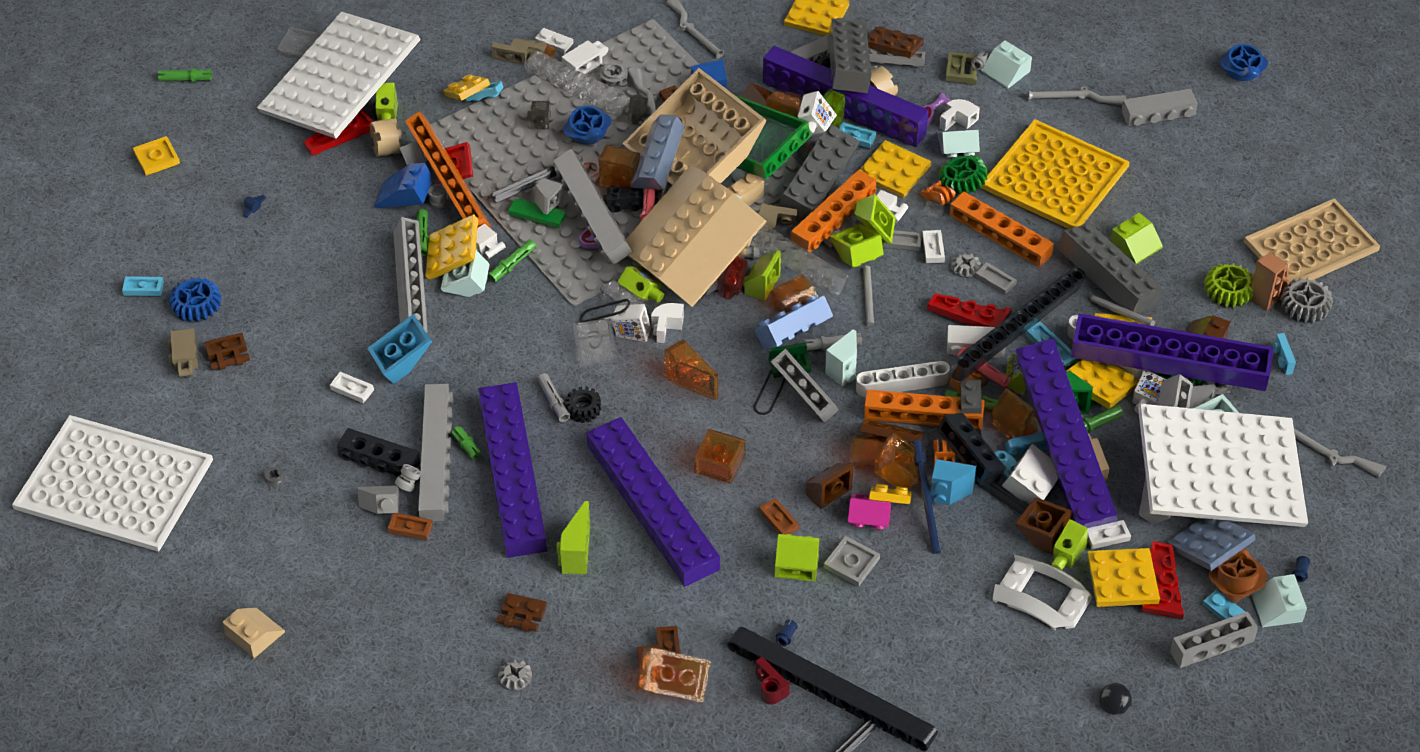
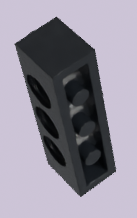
M963 412L944 415L937 430L963 464L976 466L975 479L978 483L984 485L998 482L1006 467Z
M351 428L346 429L337 444L338 455L343 460H351L363 467L369 466L377 469L379 472H387L396 477L401 475V469L404 464L415 468L420 464L419 451Z

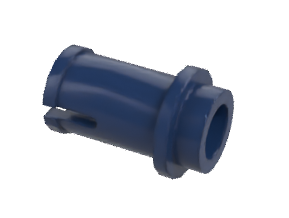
M1306 556L1297 557L1295 569L1291 573V575H1295L1299 583L1304 582L1308 578L1307 570L1310 559Z
M786 620L781 631L776 634V643L785 647L791 643V637L798 628L797 623L791 620L790 624V620Z

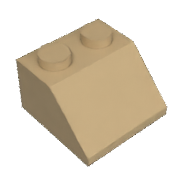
M257 608L237 609L222 622L225 635L253 658L258 656L285 633L284 629Z

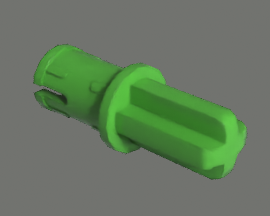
M456 426L452 430V435L459 442L460 448L464 449L473 461L476 460L475 455L477 458H480L482 451L475 445L474 439L469 437L462 427Z

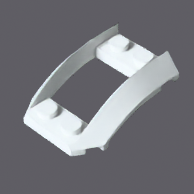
M1014 555L1015 561L1000 585L995 584L993 602H1003L1008 607L1032 615L1046 623L1052 630L1064 626L1065 629L1075 628L1092 600V595L1079 581L1049 564ZM1034 571L1050 576L1071 588L1058 612L1040 600L1022 592Z

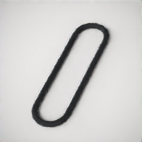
M622 299L586 309L581 314L579 320L581 323H587L621 314L629 308L630 300ZM628 302L621 311L582 320L583 316L591 310Z
M771 369L753 406L754 411L759 415H766L772 411L786 381L784 378L770 409L767 412H759L756 406L772 373Z

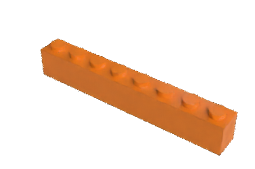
M419 111L405 120L462 218L464 219L474 214L478 218V228L483 224L491 227L425 116Z

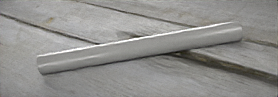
M864 266L867 326H874L870 266Z
M1093 295L1090 299L1094 304L1141 324L1155 325L1154 320Z

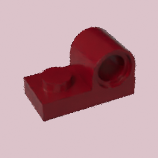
M763 657L756 660L755 674L762 681L761 699L763 702L774 705L789 696L790 684Z

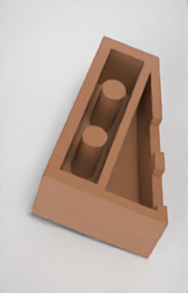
M1271 252L1257 260L1252 283L1254 294L1251 300L1266 311L1280 300L1282 290L1286 285L1290 284L1289 280L1286 279L1289 276L1288 264Z

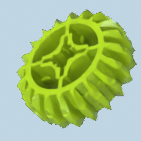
M1226 262L1224 265L1219 263L1217 267L1213 266L1208 271L1204 280V289L1207 292V297H1212V302L1218 301V306L1224 303L1225 307L1230 304L1234 308L1236 304L1240 307L1243 303L1247 304L1254 294V289L1252 288L1253 273H1248V268L1242 269L1241 265L1235 266L1234 263L1229 265Z

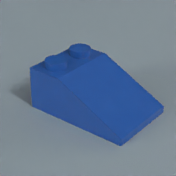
M425 163L409 164L386 179L374 207L387 208L423 204L434 179Z

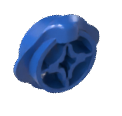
M1238 44L1229 49L1220 59V66L1226 70L1231 78L1238 81H1250L1258 77L1267 68L1268 60L1262 56L1256 47L1249 44Z
M581 106L571 113L563 127V131L566 136L573 138L580 144H595L606 134L608 127L611 125V117L594 106Z

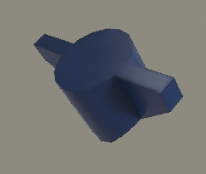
M266 196L246 197L244 199V217L247 218L252 212L255 213L260 209L261 203L266 199Z

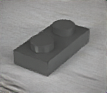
M981 380L961 381V412L964 414H981Z

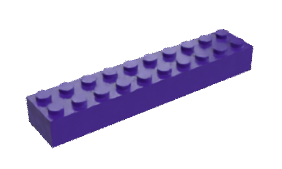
M773 46L763 57V83L769 87L772 86L798 99H803L805 94L819 91L836 114L857 122L859 125L869 127L876 132L888 135L890 138L902 141L907 145L917 147L927 134L929 110L870 85L868 93L832 89L831 69L776 46Z
M1079 313L1071 357L1175 376L1180 374L1183 377L1266 391L1270 377L1273 347Z
M1054 338L1016 349V360L1068 509L1071 510L1072 520L1087 528L1117 522V513Z
M517 382L478 388L506 556L510 558L547 552L546 535Z
M622 417L586 432L587 447L683 586L690 585L719 571V554Z

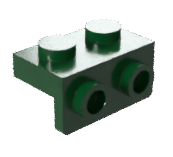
M796 343L769 349L768 361L773 378L783 377L771 361L785 349L807 373L811 372L806 343Z

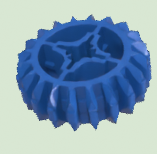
M191 277L190 280L184 279L183 283H177V287H173L170 293L169 304L172 312L176 314L178 319L182 317L183 321H186L189 318L191 323L194 319H197L199 322L200 318L207 320V315L213 316L214 312H218V307L221 306V294L213 281H209L207 278L202 280L200 277L197 279Z

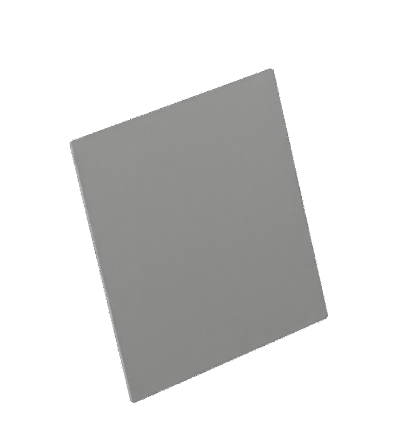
M649 20L603 42L602 44L608 47V52L602 57V64L577 80L562 70L561 62L500 91L499 95L494 98L487 97L430 124L444 148L465 142L470 144L474 177L464 179L469 190L519 247L528 239H531L536 244L537 248L527 256L571 306H577L619 284L618 280L627 266H640L628 256L614 264L610 258L608 260L605 259L601 253L603 248L585 249L580 245L579 237L587 229V224L581 217L583 212H579L574 205L577 201L572 200L568 194L570 189H566L565 186H563L562 201L555 207V209L566 211V217L560 228L508 215V209L515 198L535 203V186L497 203L492 200L491 193L551 166L557 168L554 160L571 148L581 162L584 160H596L603 165L604 174L602 178L593 182L602 199L603 195H607L606 187L631 185L639 158L622 143L638 129V121L643 122L644 119L650 117L648 103L644 102V98L647 96L637 91L629 75H627L626 80H622V83L616 82L613 84L610 82L607 84L606 81H602L600 76L601 68L605 64L612 62L623 64L627 70L639 68L641 70L643 86L652 92H659L674 85L679 88L691 76V66L699 65L655 20ZM660 96L657 97V102H655L656 110L664 103ZM594 106L611 117V125L599 142L584 145L564 134V125L567 123L571 113L578 107ZM750 153L747 156L748 158L753 159L755 161L761 163L763 162L760 158L755 159L754 155L751 156ZM790 156L767 180L761 178L764 180V196L749 207L759 212L761 203L772 205L780 201L801 168V165ZM736 168L721 184L728 188L749 172ZM557 174V176L549 180L562 183L561 180L564 178H560ZM655 189L658 190V199L660 201L663 190ZM643 208L638 211L625 209L617 213L609 210L625 239L640 224V214L643 212Z

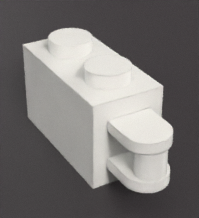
M587 40L562 56V70L577 80L602 64V57L607 54L608 47L604 46L600 41L592 44Z

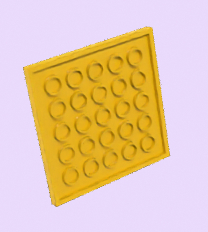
M1034 119L988 174V179L985 181V185H981V189L1070 229L1081 226L1086 222L1127 170L1129 161Z

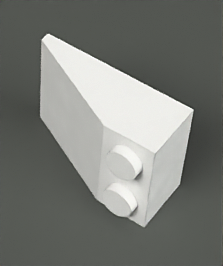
M1032 444L1002 486L1027 505H1030L1035 497L1044 500L1058 477L1051 458Z

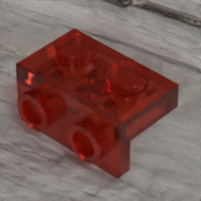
M738 256L727 267L723 280L727 284L723 297L729 300L734 295L740 293L742 282L746 275L745 271L748 261Z

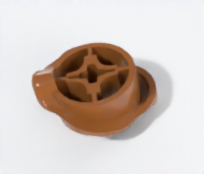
M1244 548L1212 571L1209 570V578L1230 602L1237 603L1244 597L1262 589L1267 581V573L1264 567Z

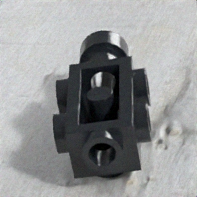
M631 186L606 187L607 195H603V200L609 210L617 213L625 209L638 211L643 208V188H631ZM655 190L654 205L659 202L658 190Z

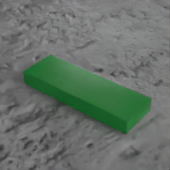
M515 198L508 209V215L560 228L566 217V211L554 208L546 215L536 203Z

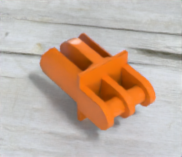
M941 181L933 183L931 187L928 186L926 190L920 191V195L925 200L930 201L931 205L933 203L944 205L954 199L955 192L951 188L942 186Z
M934 440L933 466L935 467L936 459L955 462V453L950 446L947 451L946 440L941 441L940 452L938 440Z

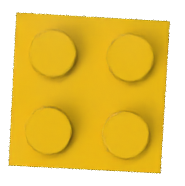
M469 74L464 76L463 80L449 84L448 88L444 89L443 92L446 97L462 101L490 86L487 78Z
M167 136L133 148L134 154L146 176L180 164L179 158Z
M876 484L870 490L869 499L910 504L912 491H908L907 487L902 486L890 489L888 485Z

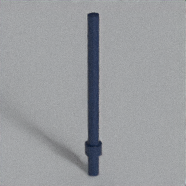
M915 440L913 441L915 452L913 456L914 464L918 469L932 552L937 554L941 551L925 468L927 462L922 451L921 441Z

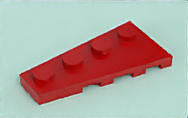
M361 109L337 138L316 133L303 141L304 147L312 156L320 154L327 149L369 133L370 123L373 120Z
M936 293L927 304V310L970 326L997 327L1009 317L1012 308L1005 307V310L995 308L996 305L989 303L987 306L976 304L977 301L969 300L963 302L957 297Z
M1152 541L1150 554L1160 601L1159 604L1142 605L1141 612L1183 619L1184 612L1181 606V594L1179 593V581L1175 569L1173 545Z

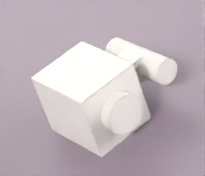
M880 190L877 197L896 217L895 223H898L908 209L907 204L902 203L900 207H897V196Z
M486 224L477 228L476 250L481 256L484 255L486 259H489L506 248L503 242H497V233Z

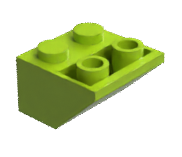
M778 534L775 577L816 582L819 538Z

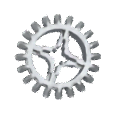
M1300 277L1298 281L1293 279L1289 282L1288 286L1284 287L1280 297L1282 309H1285V314L1290 313V318L1297 317V322L1300 319H1304L1305 323L1308 320L1314 323L1315 320L1320 321L1322 317L1326 318L1329 311H1331L1333 297L1331 291H1328V286H1323L1322 282L1317 283L1316 279L1312 281L1308 277L1303 280Z

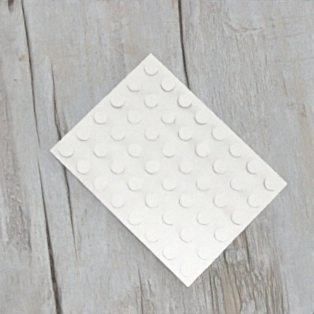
M341 12L277 86L274 87L257 109L265 115L337 138L416 46L420 38L414 33Z
M1140 404L1138 411L1150 514L1305 527L1308 524L1292 418Z
M70 415L12 506L17 511L159 552L208 470L213 458L212 455Z

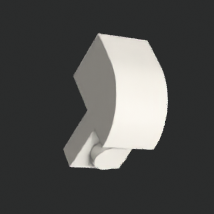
M952 100L946 103V112H943L940 116L939 128L946 131L957 122L968 129L979 119L980 108L966 100Z
M665 303L654 309L651 315L652 328H654L653 335H657V343H665L667 329L682 330L684 304Z

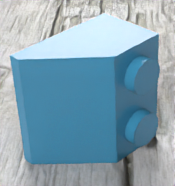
M936 459L931 483V501L938 505H951L972 494L976 466Z

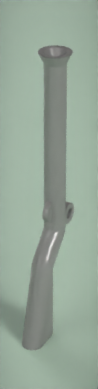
M679 0L666 1V4L681 16L680 26L676 30L688 31L712 51L717 59L724 55V50L717 48L694 28L693 23H687V12Z
M639 68L628 69V75L637 91L647 96L644 98V102L648 103L649 116H651L656 111L655 102H657L659 92H652L645 88L642 82L641 70Z
M1084 86L1076 91L1031 92L1028 90V101L1042 98L1084 99L1089 97L1098 103L1122 106L1123 100L1127 99L1126 95L1100 96Z
M1294 429L1295 438L1329 458V463L1332 467L1336 463H1354L1377 478L1387 467L1357 456L1341 457L1338 455L1337 450H1329Z

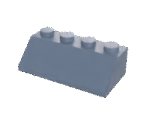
M659 115L652 123L630 185L631 188L664 190L685 129L677 115Z

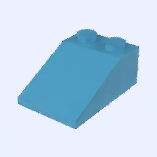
M412 314L367 349L384 376L395 384L411 372L432 341L415 314Z

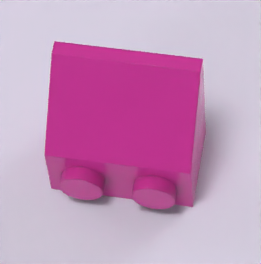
M852 493L848 522L852 523V526L864 527V524L872 525L874 529L889 527L892 502L870 500V495Z

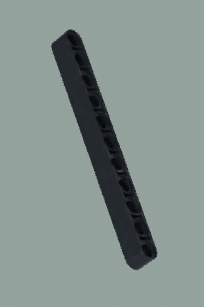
M1074 267L960 354L950 369V376L957 381L965 380L1076 293L1086 278L1085 272L1078 267Z
M738 627L727 642V647L730 651H736V654L751 662L754 661L753 663L755 664L756 660L763 657L785 680H790L789 682L805 690L809 689L808 692L824 700L827 699V702L841 709L845 708V711L860 719L864 718V721L872 720L877 728H883V731L898 739L901 738L902 741L917 749L920 748L919 750L927 751L938 735L937 729L930 723L747 628Z

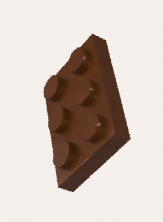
M882 26L875 27L867 35L868 47L870 49L911 58L924 43V38L918 37L915 34L909 35L898 30L892 31Z
M869 419L861 424L860 429L861 432H865V436L876 438V435L884 436V440L891 442L902 440L903 444L913 446V441L915 440L922 441L925 433Z

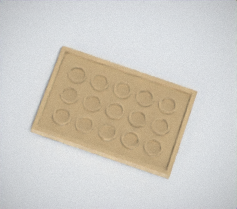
M1335 198L1246 236L1244 239V243L1258 258L1264 257L1271 252L1288 264L1289 276L1286 279L1289 282L1293 279L1298 281L1300 277L1303 280L1307 277L1309 280H1314L1379 251L1380 245Z

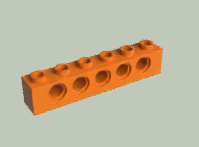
M861 170L855 172L791 231V244L807 254L813 249H817L824 239L829 238L836 228H839L847 218L853 215L856 210L857 201L876 193V179Z
M966 192L961 193L950 205L949 216L1039 268L1053 254L1054 243L1049 239L1042 237Z
M867 389L864 420L939 426L944 415L961 413V398ZM981 400V414H964L975 429L980 428L982 430L985 400Z

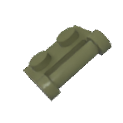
M949 52L946 81L962 82L975 86L978 80L976 76L977 70L972 68L971 61L977 55ZM965 62L970 63L969 74H964Z

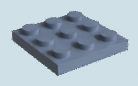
M1201 518L1170 539L1167 544L1173 545L1174 552L1212 571L1256 539L1254 533L1228 520Z

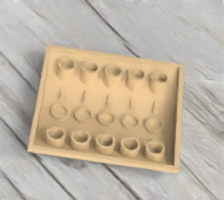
M698 68L622 144L640 159L652 123L659 115H677L685 129L667 182L673 186L686 169L693 165L713 177L719 183H722L747 158L766 123V119Z
M690 165L627 237L626 240L633 251L628 257L693 307L767 221L713 177Z

